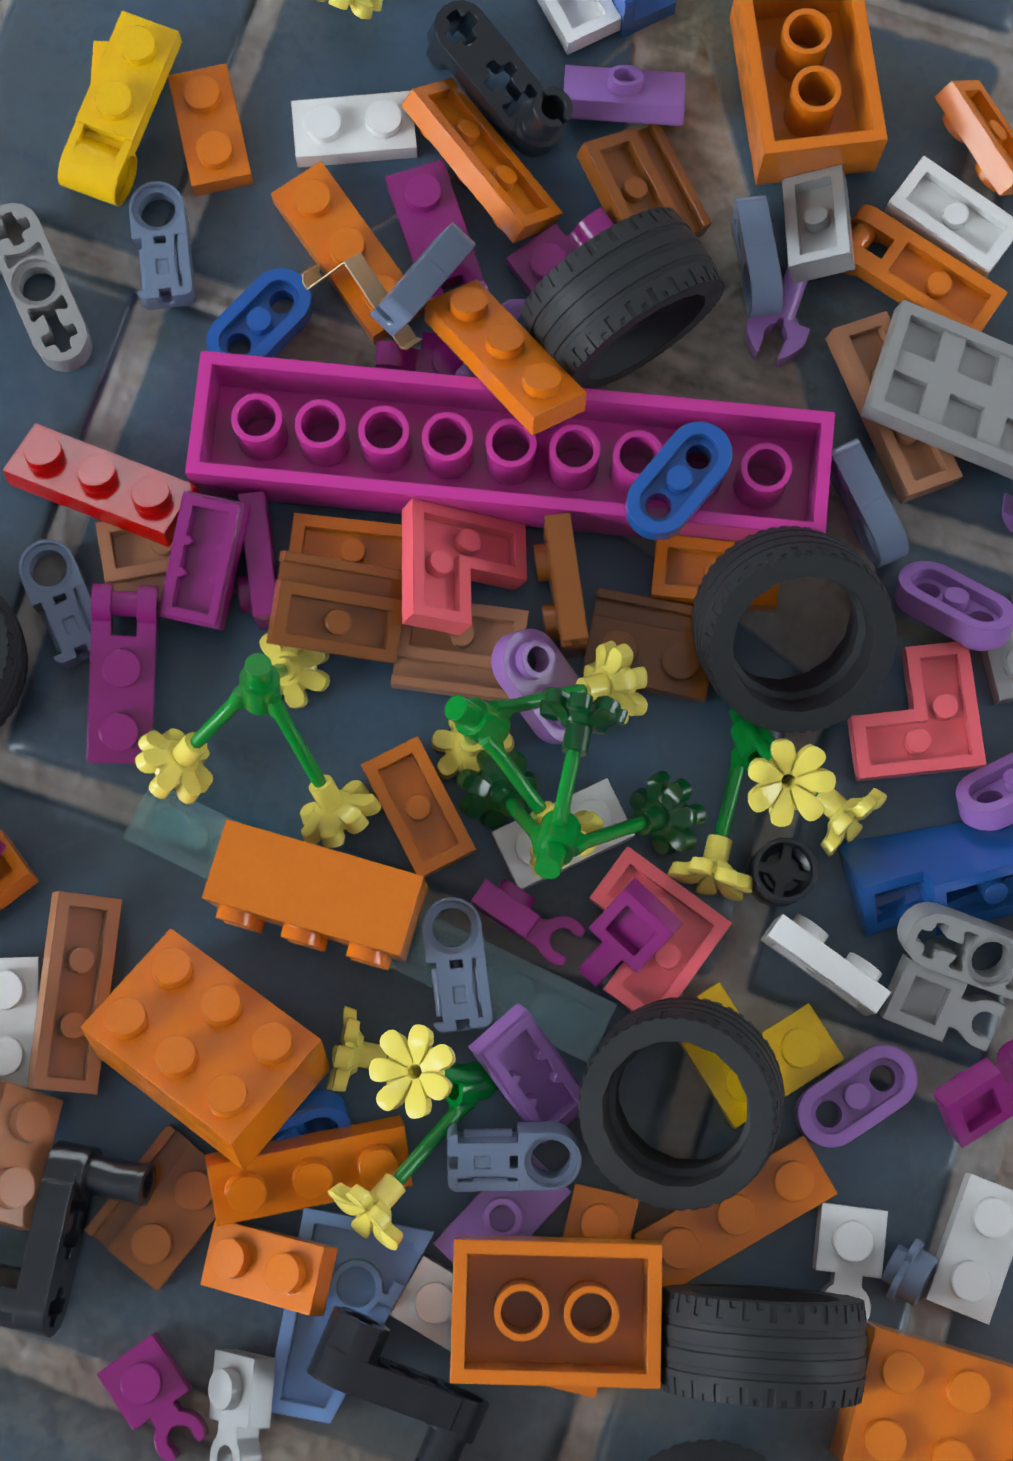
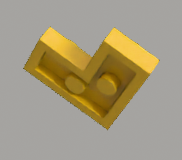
M720 982L696 996L698 999L703 1000L705 998L710 1001L719 1002L722 1006L730 1007L739 1013ZM809 1003L761 1032L763 1038L768 1041L779 1063L785 1097L844 1060L843 1055ZM679 1042L731 1127L735 1129L745 1123L747 1120V1096L737 1074L715 1053L689 1042Z

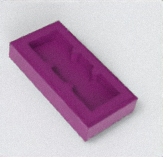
M183 490L157 616L219 630L225 629L250 509L249 504Z

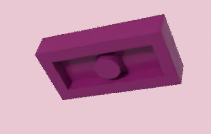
M264 491L238 494L239 502L249 504L250 509L240 552H245L248 575L238 576L237 585L242 613H253V618L259 630L263 631L269 629L275 583L278 580V568L270 506Z

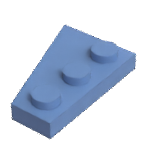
M314 1207L304 1208L298 1237L337 1247L338 1251L324 1316H308L284 1309L274 1357L276 1358L272 1413L331 1423L346 1393L319 1382L307 1373V1368L334 1306H345L385 1324L435 1232L434 1230L392 1223L404 1235L399 1247L394 1251L383 1246L375 1238L373 1232L368 1239L360 1236L351 1227V1222L356 1218L355 1216Z

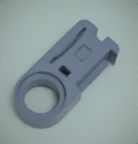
M161 181L148 182L140 186L133 193L129 202L131 237L136 250L139 251L143 291H137L144 308L148 310L190 306L196 301V287L186 207L181 194L172 185ZM156 200H165L175 206L173 219L161 227L149 226L142 220L144 208Z
M763 195L735 198L731 230L737 250L741 272L740 282L747 316L751 318L780 315L783 308L782 275L767 197Z
M452 222L422 253L369 315L391 336L396 334L416 315L470 253L476 243Z
M854 439L832 449L830 480L850 518L849 523L869 561L876 568H880L908 555L909 544L904 528L860 441Z
M51 539L37 541L27 547L22 553L18 566L19 575L32 607L38 613L42 612L41 615L58 653L57 656L53 657L54 660L61 667L71 669L90 661L91 591L78 560L67 546ZM47 555H58L64 558L67 564L65 577L54 586L45 587L38 585L33 576L36 563Z
M454 897L441 899L427 910L422 923L427 966H437L436 969H431L436 1017L443 1018V1022L433 1023V1025L440 1033L487 1028L491 1025L493 1016L480 916L476 909L463 899ZM444 911H461L471 922L472 930L470 937L464 944L458 947H446L440 944L434 937V921Z
M516 1122V1131H512V1128L464 1129V1132H458L457 1123H453L447 1130V1180L449 1188L455 1192L558 1190L571 1184L581 1169L582 1159L577 1138L567 1126L558 1122ZM547 1140L559 1141L570 1151L565 1165L555 1171L541 1170L531 1160L536 1146Z

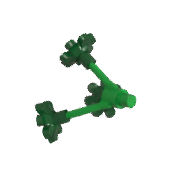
M548 687L545 689V700L540 701V716L548 720L558 721L565 727L561 751L566 756L554 810L544 815L540 825L530 816L527 803L485 749L481 750L476 758L481 770L477 772L467 768L462 770L457 777V785L466 792L471 793L459 802L461 813L470 819L480 817V823L490 829L499 828L505 816L512 817L531 840L533 852L537 858L534 869L542 878L555 879L560 875L562 867L569 864L573 857L580 855L589 848L633 833H637L639 837L652 836L653 851L660 855H670L675 853L676 850L679 852L690 851L695 847L697 840L689 827L703 825L706 822L704 806L701 804L687 805L686 803L692 794V787L689 782L679 778L671 783L669 774L665 771H659L648 778L647 789L639 788L631 794L629 804L635 811L631 819L586 834L581 832L579 820L570 813L580 757L587 756L591 734L606 735L609 727H622L628 715V711L620 709V703L609 696L597 697L592 703L593 696L586 693L571 692L569 697L560 688ZM518 751L510 752L509 756L537 791L538 782L535 774L531 771H526L528 762L525 756Z

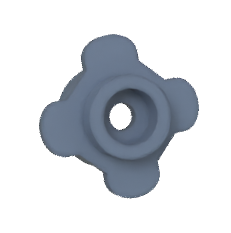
M917 1238L910 1249L899 1244L883 1272L881 1280L890 1284L886 1298L894 1303L899 1297L915 1306L925 1291L938 1264L939 1258L923 1250L925 1244Z

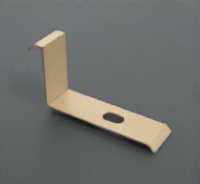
M361 252L345 260L323 277L320 274V264L302 273V283L308 290L345 265L373 308L379 304L380 299L382 300L388 294ZM408 323L392 336L400 349L406 351L423 340L416 337Z

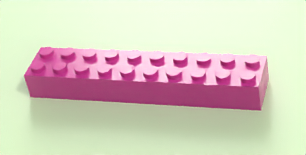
M201 351L185 474L189 482L196 485L199 494L239 498L238 494L264 491L267 501L393 514H402V509L414 498L536 528H544V516L570 512L573 531L644 538L637 534L627 521L625 503L628 491L641 472L680 427L691 422L701 421L719 427L727 435L732 446V461L723 481L677 535L741 541L749 534L753 535L757 531L768 530L771 527L780 528V526L810 527L811 529H817L826 533L835 412L583 388L587 392L584 412L532 436L477 377ZM692 452L686 456V461L692 468L703 469L709 465L708 458L700 452ZM660 500L650 501L645 506L646 511L652 517L662 518L669 514L668 506Z

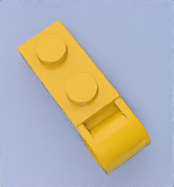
M121 11L62 152L58 167V182L61 186L120 207L126 201L137 172L136 150L182 44L179 31Z

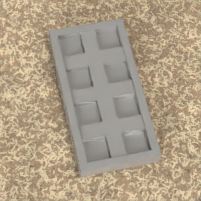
M903 299L894 310L861 417L1013 480V345Z

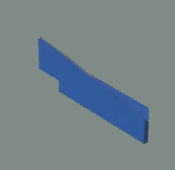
M964 822L853 840L839 845L842 866L861 928L866 937L898 925L900 918L907 909L915 904L927 901L942 904L984 921L1013 914V824L999 830L987 831L975 829ZM937 925L933 929L936 935L944 934Z

